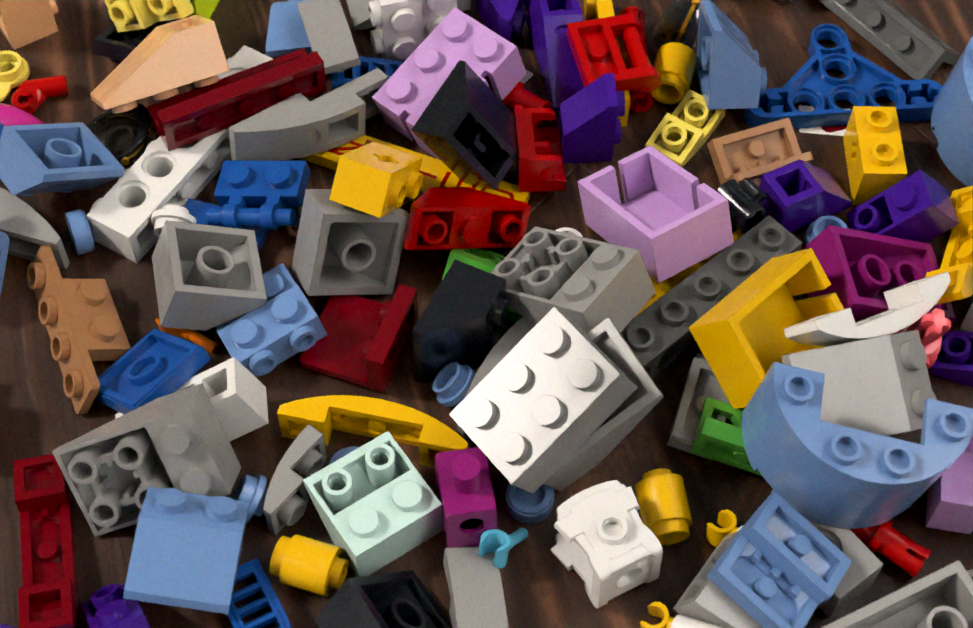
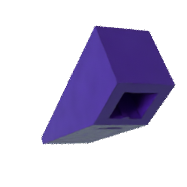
M531 0L526 21L547 97L552 105L551 109L559 112L560 103L584 88L566 36L567 23L583 21V14L578 0Z

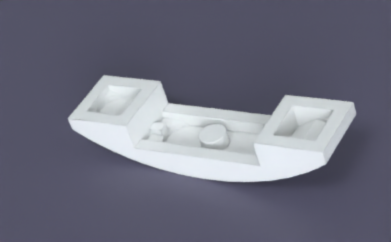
M944 272L885 291L883 293L889 310L856 323L851 308H846L814 317L783 330L787 339L802 344L823 347L885 336L908 327L929 312L946 291L951 278L948 272Z

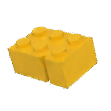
M812 248L771 258L689 327L691 334L734 409L747 406L773 362L783 364L782 355L823 347L811 346L787 339L784 328L844 309L836 293L794 301L792 296L823 290L831 285Z

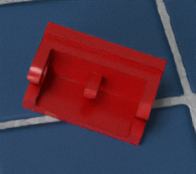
M514 105L519 153L515 160L518 192L566 191L560 130L553 127L539 128L536 126V123L540 120H555L556 112L549 108H523V105Z

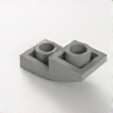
M306 0L297 3L311 51H317L322 58L325 75L340 73L348 68L361 65L340 0Z
M310 424L303 429L287 449L274 472L266 493L263 511L268 531L275 536L286 525L292 526L302 517L309 502L303 480L321 470L327 458L323 434Z
M479 546L445 548L443 565L451 596L449 615L452 628H508L500 570L493 565L495 553L490 552L479 557Z

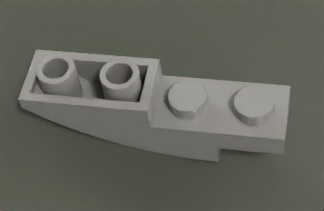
M376 68L312 101H309L301 93H297L229 127L231 160L286 161L324 152L365 135V120L380 113L372 96L388 80V76L379 68Z

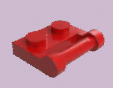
M625 14L567 23L566 36L584 87L605 73H614L616 91L638 89L640 92H651L660 86L661 77L657 68L651 66L640 37L642 29L636 15ZM618 36L621 40H624L634 68L626 69L615 37Z

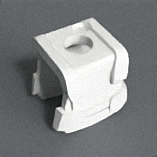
M618 480L594 485L563 502L557 508L558 518L554 524V528L559 533L556 534V545L551 548V552L568 571L574 569L583 579L586 593L597 609L606 605L609 600L643 583H650L658 579L663 556V548L659 540L645 524L643 525L637 512L640 508L632 487L626 488Z

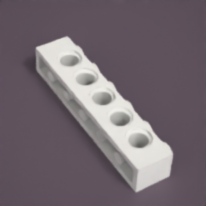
M243 45L233 57L226 60L229 71L219 74V80L273 60V58ZM229 128L168 151L160 136L151 141L143 155L131 168L124 171L123 176L118 179L117 183L103 198H99L94 202L90 212L86 215L95 241L138 263L159 239L154 234V226L151 224L152 213L162 209L164 205L172 204L185 207L188 199H195L220 171L224 160L231 158Z

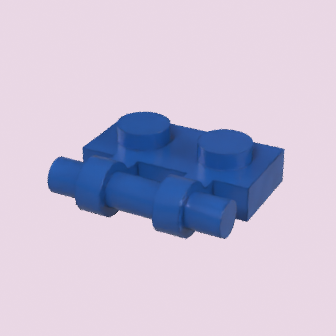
M224 160L214 193L216 201L223 208H208L206 214L207 223L209 225H223V227L241 229L243 225L260 226L262 230H278L280 226H294L296 223L295 209L285 207H302L311 172L307 162ZM248 206H261L260 208H248Z

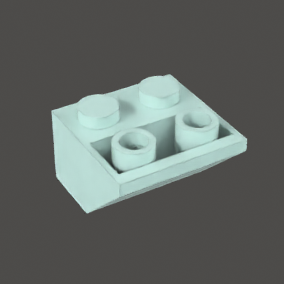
M389 431L303 480L334 545L342 547L343 558L349 561V567L356 577L373 574L443 531L441 502Z

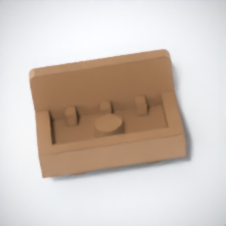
M789 117L718 137L707 143L721 185L731 179L741 183L744 178H747L751 183L754 182L759 187L762 175L799 159L807 163L814 160L811 151L801 153Z

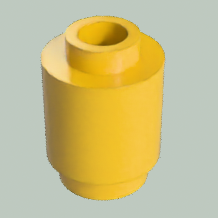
M671 42L659 48L653 66L659 72L661 84L657 89L651 91L652 96L659 102L676 104L682 100L690 89L697 64V55L690 47L683 43Z
M666 468L646 472L643 475V479L635 485L643 525L645 524L654 533L661 546L680 543L690 537L689 527L692 525V517L683 477L678 474H672L671 470Z
M295 534L292 538L287 536L279 538L271 556L269 571L271 575L279 577L280 582L327 597L333 588L339 590L344 584L349 561L343 559L342 547Z

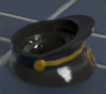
M672 0L652 32L651 38L653 41L664 42L673 40L683 43L692 49L698 29L700 0Z
M137 103L138 106L122 113L113 114L111 109L103 112L87 126L125 170L131 168L143 155L148 144L159 137L156 130L150 126L151 119L147 108Z

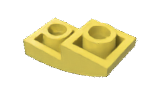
M104 0L109 16L118 32L146 29L156 22L183 19L195 12L190 0Z
M689 89L673 114L667 113L646 142L645 148L651 145L683 167L697 153L725 116V109L708 110L704 97Z

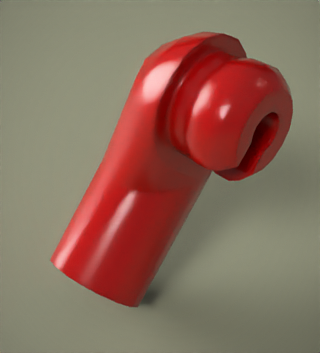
M59 75L25 80L13 93L11 105L30 114L35 113L47 98L69 95L66 76Z

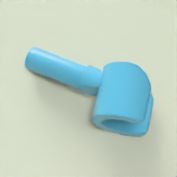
M522 527L508 535L498 529L487 530L481 535L478 556L482 557L490 552L495 553L493 565L500 569L504 568L507 564L509 550L528 537V531Z

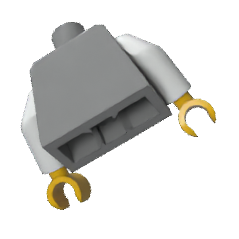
M726 509L718 513L717 523L722 528L715 526L713 523H707V541L715 546L716 549L673 609L678 615L675 618L670 617L669 610L664 604L656 601L652 602L647 606L648 613L663 620L657 625L641 621V628H763L706 577L721 554L743 527L736 526L737 518L732 511Z

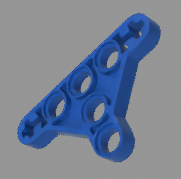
M825 23L813 29L808 44L810 59L782 88H768L765 92L760 93L758 108L744 109V120L751 128L788 117L793 129L841 126L848 124L852 110H843L837 107L834 103L836 100H847L854 104V106H880L876 103L875 99L886 97L895 103L894 107L897 110L898 122L931 120L934 102L943 86L931 79H900L853 52L845 31L837 25ZM829 39L835 42L837 47L825 48L817 41ZM829 69H838L842 71L846 75V77L841 79H835L830 77L826 73V71ZM806 102L813 106L815 110L809 113L801 112L794 107V104Z

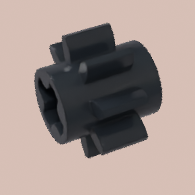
M744 178L741 183L731 179L723 183L716 190L728 199L732 234L737 229L745 234L764 219L766 209L760 203L767 198V195L754 182L751 183L747 178Z

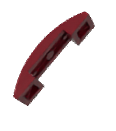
M53 454L13 461L14 498L20 512L22 587L18 588L19 628H75L78 598L77 558L69 485Z

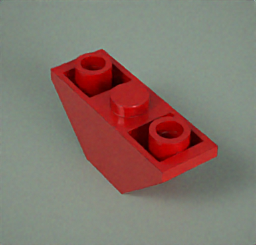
M430 187L411 204L403 247L407 250L516 247L526 234L532 206L525 202L470 187Z

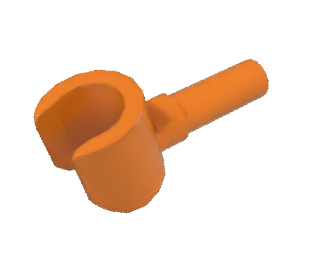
M155 319L161 331L181 339L190 340L204 347L206 351L212 354L216 352L218 344L199 332L191 329L161 327L160 319Z

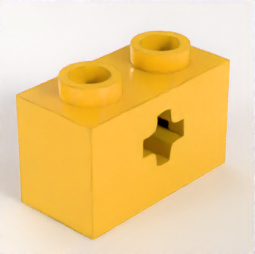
M853 106L843 137L852 203L853 205H861L905 179L908 173L896 107Z
M374 141L340 155L329 200L381 218L417 197L423 183V174L419 173L423 158Z

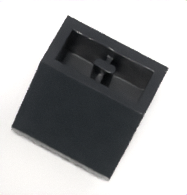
M459 60L411 131L462 182L496 190L519 155L515 115L465 61Z

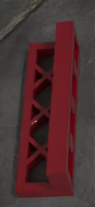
M302 48L222 78L214 84L198 87L148 106V114L168 151L226 130L240 121L297 93H301L308 98L326 91L324 62L317 51L307 54L305 49Z

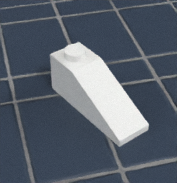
M235 357L191 377L177 390L180 391L203 383L229 442L269 423L266 387ZM120 412L115 414V419L124 414Z

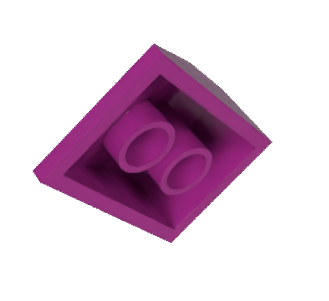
M832 225L825 228L801 249H813L831 283L826 289L808 293L809 298L836 293L843 308H851L855 323L889 310L883 292L923 279L927 272L939 269L932 246L929 243ZM951 302L934 305L927 312L930 313L935 308L945 311V318L951 320V323L957 320Z

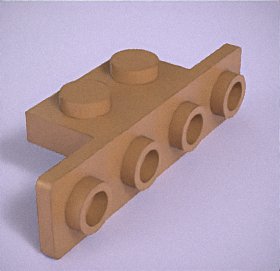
M40 246L34 261L28 265L26 273L27 284L31 290H34L39 305L38 315L40 322L46 325L51 340L52 357L58 361L63 375L65 395L71 398L76 414H87L100 390V382L92 361L118 360L131 347L106 280L62 278L51 246Z

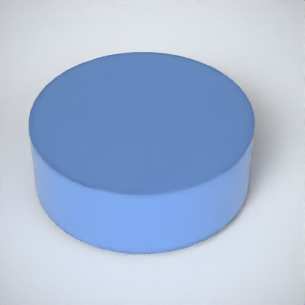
M78 209L66 212L65 218L77 256L93 252L95 245L84 210Z
M509 483L505 499L507 511L512 518L524 524L542 522L553 510L554 489L542 484L533 494Z

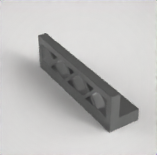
M819 0L913 79H930L943 62L955 65L961 54L894 0Z

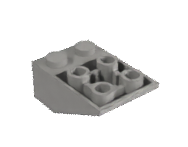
M536 226L524 235L517 246L491 272L493 275L506 279V300L510 301V308L532 323L537 324L555 307L574 321L585 334L607 318L612 320L621 333L656 293L639 250Z
M203 383L159 397L54 449L52 452L95 537L137 524L148 487L161 489L175 488L182 492L211 497L226 496L231 493L241 469V465Z

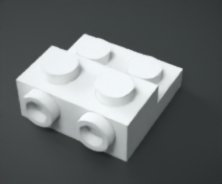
M457 0L369 1L368 11L372 25L376 26V30L370 31L371 44L375 55L382 54L383 59L406 60L454 7L457 8Z

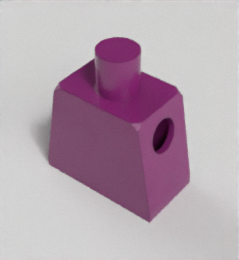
M479 447L435 454L434 479L437 496L442 504L443 532L446 548L478 547L483 532L497 529L496 503L487 456ZM475 518V524L479 526L474 529H463L460 527V524L465 520Z

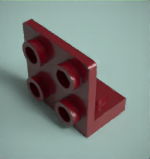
M399 284L393 299H386L383 304L356 295H331L319 318L328 335L318 340L310 349L303 351L300 357L301 366L386 393L412 335V330L418 321L417 289Z

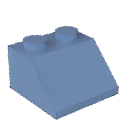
M700 0L695 76L708 110L758 108L760 93L765 92L767 88L766 68L761 67L759 64L758 51L752 49L746 34L711 0Z
M83 122L3 126L0 139V180L13 195L32 196L36 193H70L74 190L94 189L118 179L124 174L125 168Z
M148 487L138 518L123 599L228 614L243 547L249 502L237 501L225 496L211 497L186 493L175 488L161 489Z

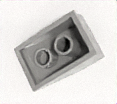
M610 318L605 319L586 333V335L638 388L543 483L560 492L597 466L664 397Z
M918 330L781 356L783 364L825 374L820 421L889 436L922 429L924 401L927 398L937 400L932 391L926 365V351L921 343Z

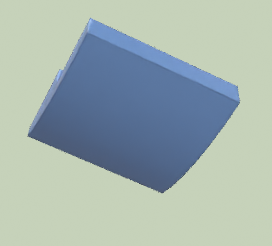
M775 491L769 495L745 523L706 577L763 628H805L818 604L831 598L851 565L852 560Z

